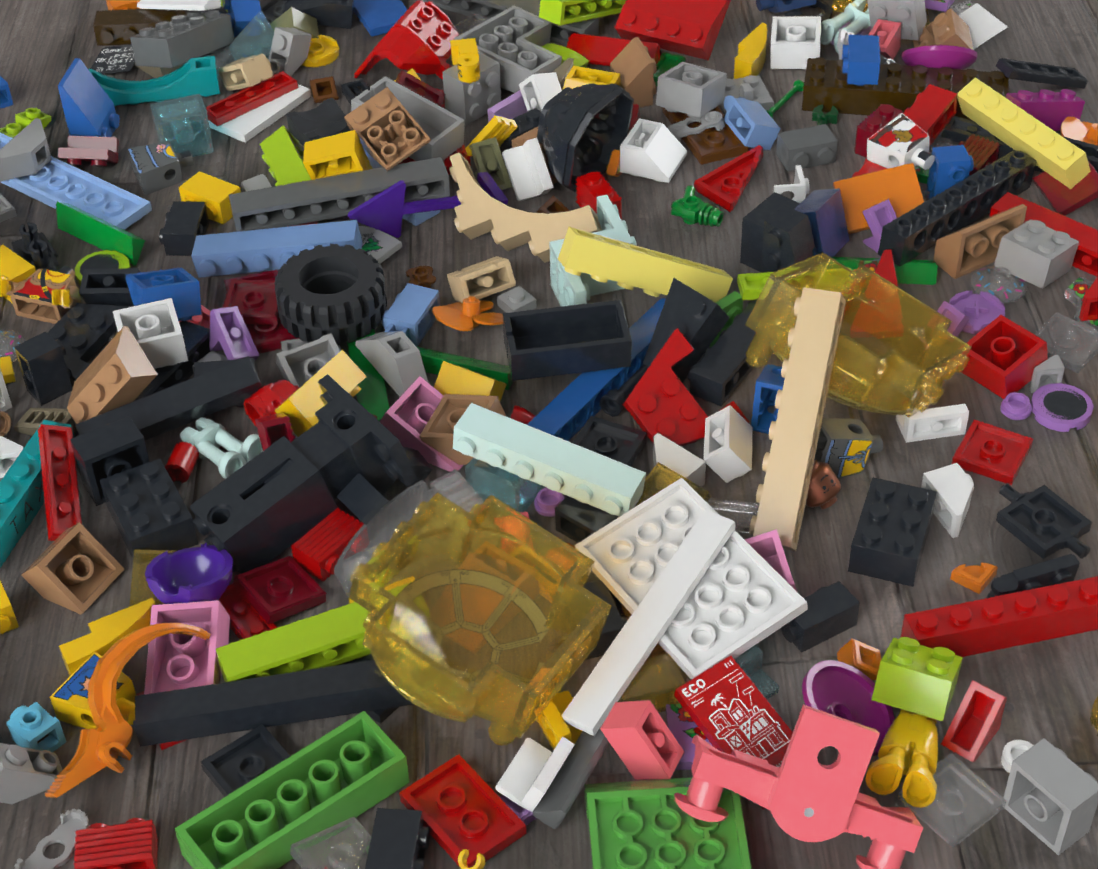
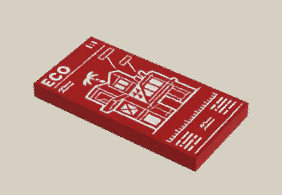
M731 655L675 690L674 697L717 750L731 755L733 749L767 760L770 765L781 767L793 732Z

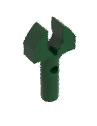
M824 104L813 109L812 121L818 122L816 126L827 125L828 123L837 124L839 111L834 106L826 114L823 112Z

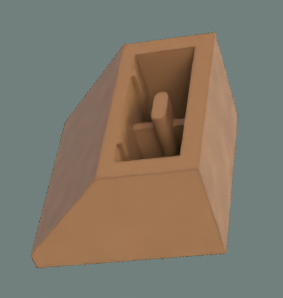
M952 8L936 16L932 23L923 27L920 39L913 40L914 48L948 45L973 50L969 26Z
M636 37L610 63V72L621 74V87L634 99L633 104H638L640 108L653 105V95H656L653 74L657 72L655 60L649 56L647 46H643L639 37Z

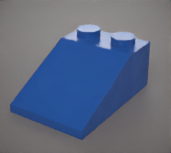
M75 58L58 84L70 136L112 137L120 123L114 103L82 60Z

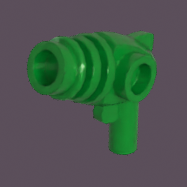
M687 186L683 198L672 202L671 215L683 218L686 224L698 223L699 225L719 227L723 221L724 212L694 196L695 188L693 186Z

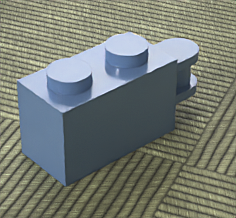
M726 96L724 99V109L727 112L724 121L743 145L751 148L760 145L763 149L770 150L781 128L759 102L746 100L744 97Z
M408 283L403 291L397 294L395 302L390 309L386 310L383 314L382 325L385 327L384 332L403 331L412 343L418 346L436 320L432 309L435 306H440L439 290Z

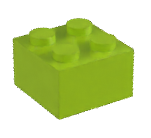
M893 638L881 659L872 701L943 721L954 695L963 657L955 655L952 650L947 648L935 647L933 649L922 646L917 640L912 638Z

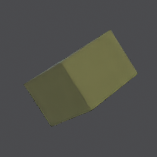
M292 7L270 24L272 41L275 27L296 28L311 34L312 39L318 38L319 35L317 19Z

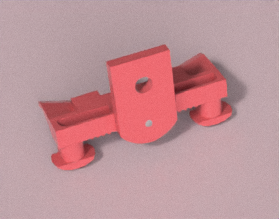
M806 705L802 706L780 768L770 765L767 760L733 749L731 755L721 752L700 736L695 735L692 743L695 744V754L691 768L693 773L692 780L686 795L675 793L674 800L682 811L689 816L706 822H720L728 817V812L718 807L722 792L726 788L770 810L780 828L795 839L805 842H822L832 839L843 832L863 835L864 838L868 836L873 841L867 857L856 855V862L860 869H900L906 851L915 852L923 831V826L909 807H881L876 798L858 792L880 733L876 729ZM827 746L838 749V758L831 765L820 764L817 759L819 751Z

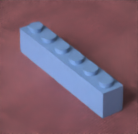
M357 220L199 235L196 236L191 257L199 278L280 270L293 255L298 256L302 250L314 249V246L322 245V247L330 246V244H338L343 247L345 244L351 245L358 250L359 248L362 249L363 241Z

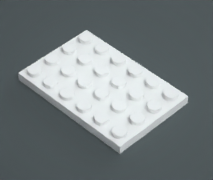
M680 478L574 545L576 554L608 587L625 608L633 614L704 510L718 513L683 478ZM734 530L658 644L692 680L730 655L734 659L795 619L808 610L807 601Z

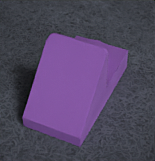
M889 199L862 211L873 234L862 241L877 253L879 251L883 226L897 219Z
M238 307L212 309L210 312V351L223 350L227 360L242 359L247 356L256 360L259 353Z

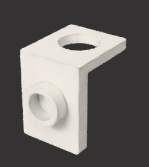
M795 165L794 184L774 185L773 193L776 192L781 195L785 191H791L794 193L792 200L801 203L806 198V194H809V179L804 178L801 165Z

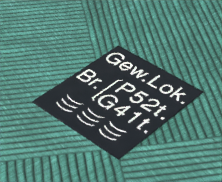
M132 44L103 47L90 69L101 74L130 71L135 63Z

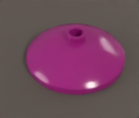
M921 46L905 50L902 53V61L907 66L923 65L932 68L949 67L951 69L965 70L977 61V52L959 46Z
M825 660L815 664L808 670L803 679L802 695L804 704L876 729L880 735L872 756L878 755L883 739L895 720L891 706L872 701L875 683L853 666L835 660Z

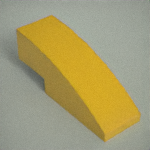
M762 22L738 44V55L734 61V79L744 78L748 75L758 76L766 58V23Z
M153 597L88 623L89 634L60 645L59 648L69 675L71 676L93 652L103 656L122 637L132 631L150 626L152 605H156Z

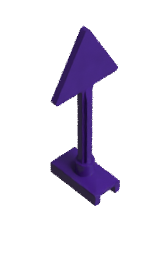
M478 173L477 182L483 190L492 198L505 205L508 204L507 197L489 173ZM400 180L348 212L347 215L350 219L357 220L361 224L399 238L401 236L403 215L452 209L461 205L458 196L404 202L406 184L403 180Z

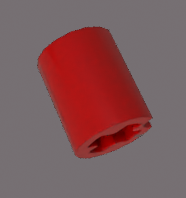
M179 442L175 445L165 465L173 482L180 481L184 483L189 479L199 458V451L194 445L187 442Z

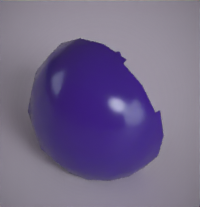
M207 543L200 544L201 547L185 548L172 553L166 551L149 563L146 567L145 578L148 587L163 604L217 601L232 580V556L227 550L218 551L214 545H207Z

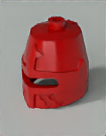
M279 380L265 385L245 399V412L257 427L255 419L277 414L274 410L300 387L293 385L287 380Z

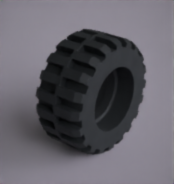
M330 244V246L325 247L318 245L314 246V249L302 250L298 256L293 255L290 257L286 264L282 265L275 277V294L281 323L290 334L296 338L300 337L306 343L318 340L320 337L330 333L337 345H341V342L346 341L348 343L354 342L358 337H365L370 334L371 329L375 330L381 323L383 314L387 310L385 279L382 266L371 254L369 255L360 248L356 250L351 245L345 244L344 247L338 244Z

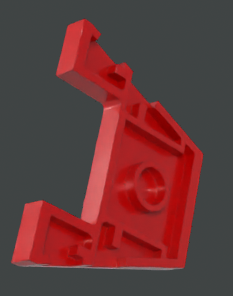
M678 328L670 335L623 403L640 428L647 432V437L653 445L654 435L657 433L679 446L694 443L705 437V419L709 416H707L671 369V367L694 351ZM734 401L730 402L728 405L725 406L727 407L731 405L748 423H750V421L746 418V416L743 414V412L740 410V408L736 405Z

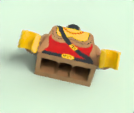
M63 266L58 272L38 269L30 277L18 283L11 282L9 277L0 275V293L11 296L17 316L56 324L77 303H81L80 289L76 286L75 272L70 267Z

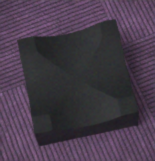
M333 98L324 100L312 110L305 112L293 111L286 114L289 132L303 147L305 142L351 131L344 118L346 115Z

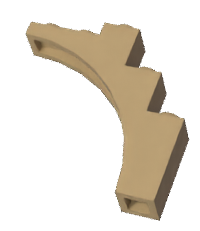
M460 153L450 156L452 167L449 170L453 180L458 182L460 190H457V196L461 205L454 207L457 215L454 218V222L459 233L463 232L470 240L491 232L497 245L500 244L506 251L528 243L532 254L538 256L546 263L550 261L549 242L565 239L568 227L590 233L602 231L598 216L590 205L568 212L550 214L526 212L509 207L492 198L483 190L475 179L469 162Z

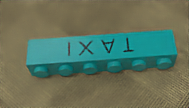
M43 420V422L41 423L45 425L72 427V425L59 423L49 420ZM38 429L0 481V568L45 503Z

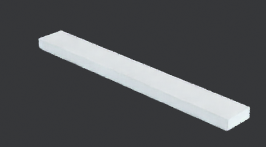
M706 509L704 510L562 714L565 723L595 736L615 702H618L735 530V521Z

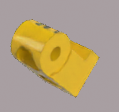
M476 39L450 40L452 64L458 65L459 80L465 83L478 81L480 79V67Z

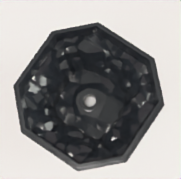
M591 83L573 89L566 87L550 99L540 113L537 139L548 158L549 170L561 185L574 192L577 187V177L596 171L603 175L607 171L612 151L614 149L620 151V145L628 135L634 99L619 85H597Z

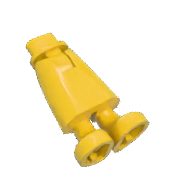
M903 709L900 710L899 715L893 721L883 739L878 752L879 759L868 767L865 780L871 791L881 795L893 793L899 786L902 774L906 776L902 787V794L905 801L914 807L920 808L933 803L937 793V784L933 777L938 761L936 719Z

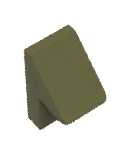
M496 137L472 143L470 150L477 168V172L474 173L475 179L477 180L478 173L488 172L501 190L511 188V182Z

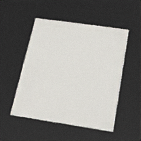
M978 3L958 15L969 26L973 50L1007 28L1004 23Z

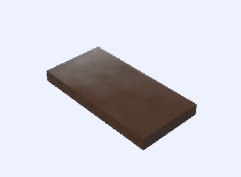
M718 106L711 110L720 112L724 119L725 115ZM662 107V112L671 124L688 118L685 113L669 112ZM692 122L688 125V127L696 128L699 127L701 123ZM726 122L725 127L720 129V131H717L714 126L698 134L681 137L701 165L737 157L748 152L749 147L743 145Z

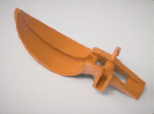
M159 623L132 631L119 639L98 660L88 683V703L96 729H82L80 731L79 746L74 757L57 774V778L54 779L55 781L52 782L45 796L57 798L105 767H109L121 774L124 771V768L116 759L119 755L129 761L131 760L132 754L126 748L132 739L133 729L123 719L116 704L117 680L125 664L140 648L155 638L166 634H185L202 639H209L211 634L200 627L183 623Z

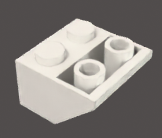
M639 118L620 145V172L669 183L685 159L687 150L663 123Z

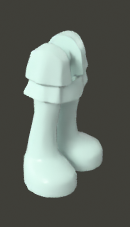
M854 0L847 5L843 13L832 19L822 21L821 44L827 45L834 39V48L838 53L839 29L843 25L850 22L851 24L842 29L855 35L862 29H867L871 26L869 9L862 12L867 1Z
M203 417L195 422L197 430L186 427L180 433L181 440L194 445L199 451L200 458L207 457L217 465L219 473L225 479L263 452L259 435L251 434L242 442L227 432L221 424ZM220 446H222V447L225 448L228 452L224 453L223 451H221V450L218 449V448H219Z

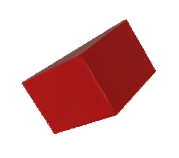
M972 680L941 745L969 761L975 762L1000 729L1007 697Z

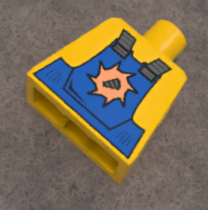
M93 652L50 696L58 720L85 729H96L88 703V683L98 660L102 657L100 654ZM121 672L117 680L116 704L123 719L130 725H133V720H135L136 692L132 680Z

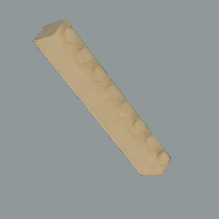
M803 287L802 296L796 298L794 305V315L797 316L795 328L791 327L788 335V346L791 347L789 359L785 358L782 364L781 376L785 380L783 390H778L776 394L775 408L779 410L777 420L772 421L770 425L769 440H772L770 453L766 452L763 458L762 470L766 474L764 484H759L757 489L756 503L760 504L757 516L753 515L749 530L750 535L754 537L777 529L782 547L786 550H797L846 302L841 292Z

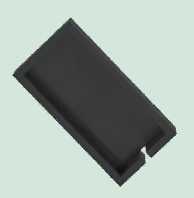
M621 300L503 313V338L512 381L631 367L632 340Z

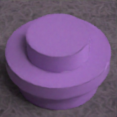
M1014 392L1008 394L1002 400L1000 410L1009 419L1023 420L1030 416L1032 405L1026 395Z
M544 488L535 497L534 508L543 516H555V507L565 497L560 492Z

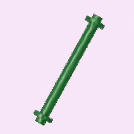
M796 80L793 84L794 87L769 110H766L772 119L773 114L795 93L803 91L804 82L802 80Z

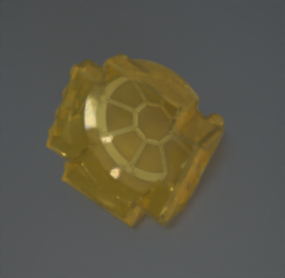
M825 253L771 273L746 322V326L756 332L746 352L747 363L755 368H762L763 365L768 364L774 353L783 364L785 358L789 359L791 347L788 346V335L790 328H795L797 316L794 315V305L796 298L802 296L803 287L841 292L846 302L827 398L871 413L906 415L907 417L913 416L918 411L923 413L930 404L935 405L944 393L941 387L945 380H950L956 372L961 373L970 359L967 357L971 346L947 331L952 323L951 320L869 268L862 266L851 271Z
M437 492L428 502L422 501L416 508L413 517L408 522L402 521L395 529L392 538L387 543L381 542L374 550L371 559L366 564L360 563L350 577L352 586L349 598L368 610L363 624L366 630L362 644L370 649L374 662L386 680L410 702L437 716L464 723L473 716L491 721L488 734L497 745L510 744L515 740L516 736L521 739L595 649L612 605L583 587L588 581L595 561L493 495H490L482 504L476 503L470 512H467Z

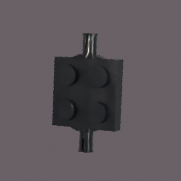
M1009 483L1004 484L1000 488L999 494L1011 503L1009 506L998 511L996 521L1042 559L1063 548H1069L1081 559L1089 554L1091 548L1078 538L1090 531L1092 522L1048 487L1042 485L1036 490L1026 493H1019Z

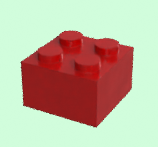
M999 315L959 348L961 372L1002 399H1005L1010 393L1018 392L1032 380L1034 367L1048 359L1047 342L1003 315Z

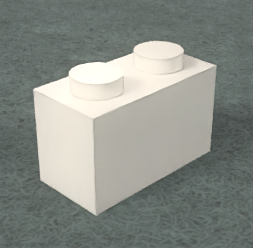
M731 405L705 419L704 461L726 483L737 477L744 476L752 470V426Z

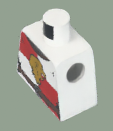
M902 113L867 139V160L888 169L913 163L914 167L918 165L927 170L932 166L935 157L929 153V135Z

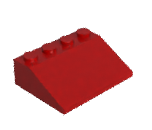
M627 0L622 7L615 29L621 39L632 40L639 37L640 41L658 43L659 49L709 61L731 0Z

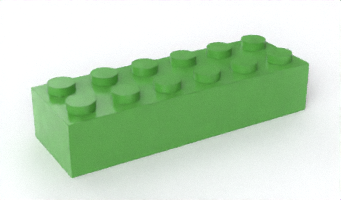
M363 711L174 828L181 853L193 869H278L410 783L406 755Z

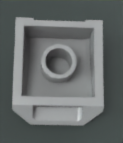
M330 333L320 337L318 340L277 353L276 365L284 380L301 387L329 360L338 354L340 350Z

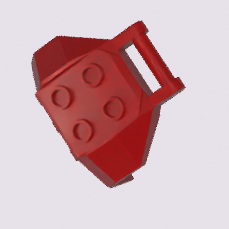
M416 1L372 50L355 72L354 78L357 79L360 74H367L376 63L387 58L399 69L409 71L413 68L416 73L424 75L436 74L443 80L442 72L451 67L446 63V60L451 56L450 40H455L459 33L449 17L431 1Z

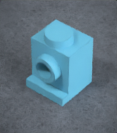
M34 702L29 707L20 706L16 708L11 714L10 720L6 722L12 740L21 747L54 752L66 743L60 721L56 717H52L37 702ZM47 734L49 735L48 737H46L44 740H42L41 742H39V743L37 744V741H39L41 738H43V737L46 736Z

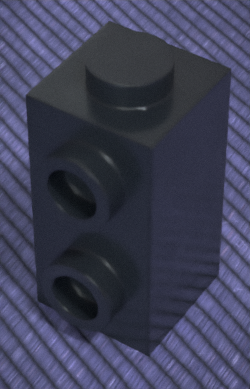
M840 581L827 587H821L815 593L804 598L807 601L808 610L781 627V631L785 639L793 643L802 653L856 626L860 602Z

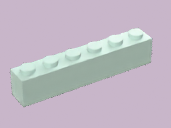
M471 403L454 426V450L484 461L491 466L511 472L523 479L538 483L550 490L560 492L579 502L604 510L611 515L622 516L633 509L642 496L646 472Z

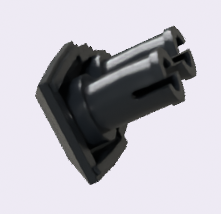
M28 222V232H26L25 225L22 224L19 228L22 239L11 242L14 252L35 266L36 271L38 269H46L57 272L56 267L59 264L56 258L58 254L43 232H37L36 224Z

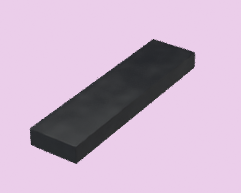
M999 58L996 67L1008 79L1082 89L1088 83L1087 79L1075 68Z

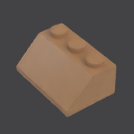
M1021 204L937 239L933 260L954 279L995 262L1002 236L1024 224L1027 206Z
M128 326L122 327L75 381L67 409L76 424L133 402L158 375Z

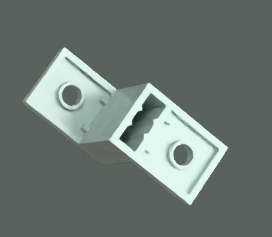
M608 195L597 196V216L602 231L594 232V234L637 246L634 236H630L625 220L620 219L616 204L613 205ZM564 239L549 242L551 287L560 306L587 304L590 296L625 289L618 286L616 281L608 280L607 283L592 279L590 274L582 272L580 276L566 272L564 270L565 267L558 260Z

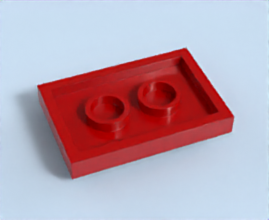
M459 754L399 792L400 801L408 810L422 811L424 826L430 828V835L458 866V856L464 849L469 850L466 863L471 868L477 862L478 853L484 856L486 862L527 834L526 824Z

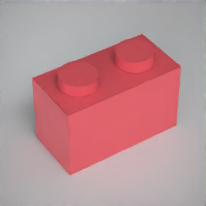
M650 700L615 702L600 728L635 780L670 779L684 753V750Z

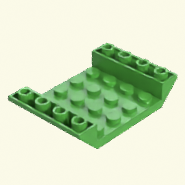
M692 777L584 784L593 869H751L740 795L724 788L718 807L725 809L729 814L728 817L720 822H706L686 814L674 800L675 793L686 795Z

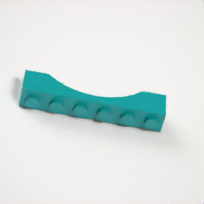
M215 56L190 58L183 66L172 73L143 81L115 79L93 69H88L113 101L114 106L124 104L137 105L142 102L151 101L162 102L169 99H188L189 97L196 96L210 97L214 94H220Z

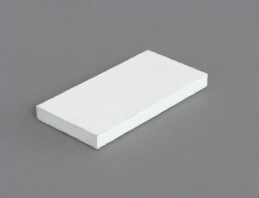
M298 84L297 89L218 127L207 120L208 127L246 143L310 98L311 90Z

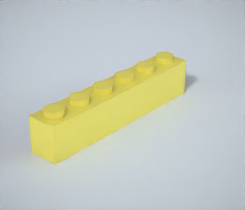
M976 77L957 93V98L964 115L1012 149L1024 152L1028 157L1037 160L1036 165L1069 189H1072L1091 172L1086 152Z
M568 227L558 256V260L565 267L564 270L570 274L580 276L583 272L590 274L592 279L599 282L616 281L618 286L628 290L638 287L643 289L644 293L654 297H659L660 294L668 295L673 278H676L716 303L727 296L733 280L722 269Z

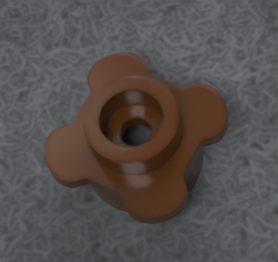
M417 266L406 271V276L410 278V284L431 288L436 282V277L432 275L433 268L430 266Z

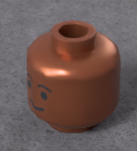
M814 460L805 505L811 508L820 506L821 509H826L837 501L836 495L841 489V484L828 463H818L817 460Z

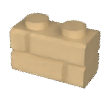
M263 53L238 59L219 68L218 71L228 91L251 87L273 77L271 63Z
M498 256L463 268L461 271L447 274L453 298L463 303V299L469 296L481 299L516 286L509 259Z

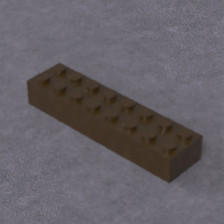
M808 58L803 87L802 111H813L815 107L824 104L823 112L826 113L830 112L832 106H834L839 111V114L870 116L881 104H887L902 110L904 113L907 108L914 104L917 95L920 92L922 93L929 84L958 93L975 77L1006 98V94L1009 93V79L1001 71L985 72L975 69L959 70L949 67L932 68L923 65L906 66L891 63L880 64L878 85L865 84L857 86L847 84V74L842 73V59ZM957 98L956 114L954 116L971 120L962 113Z

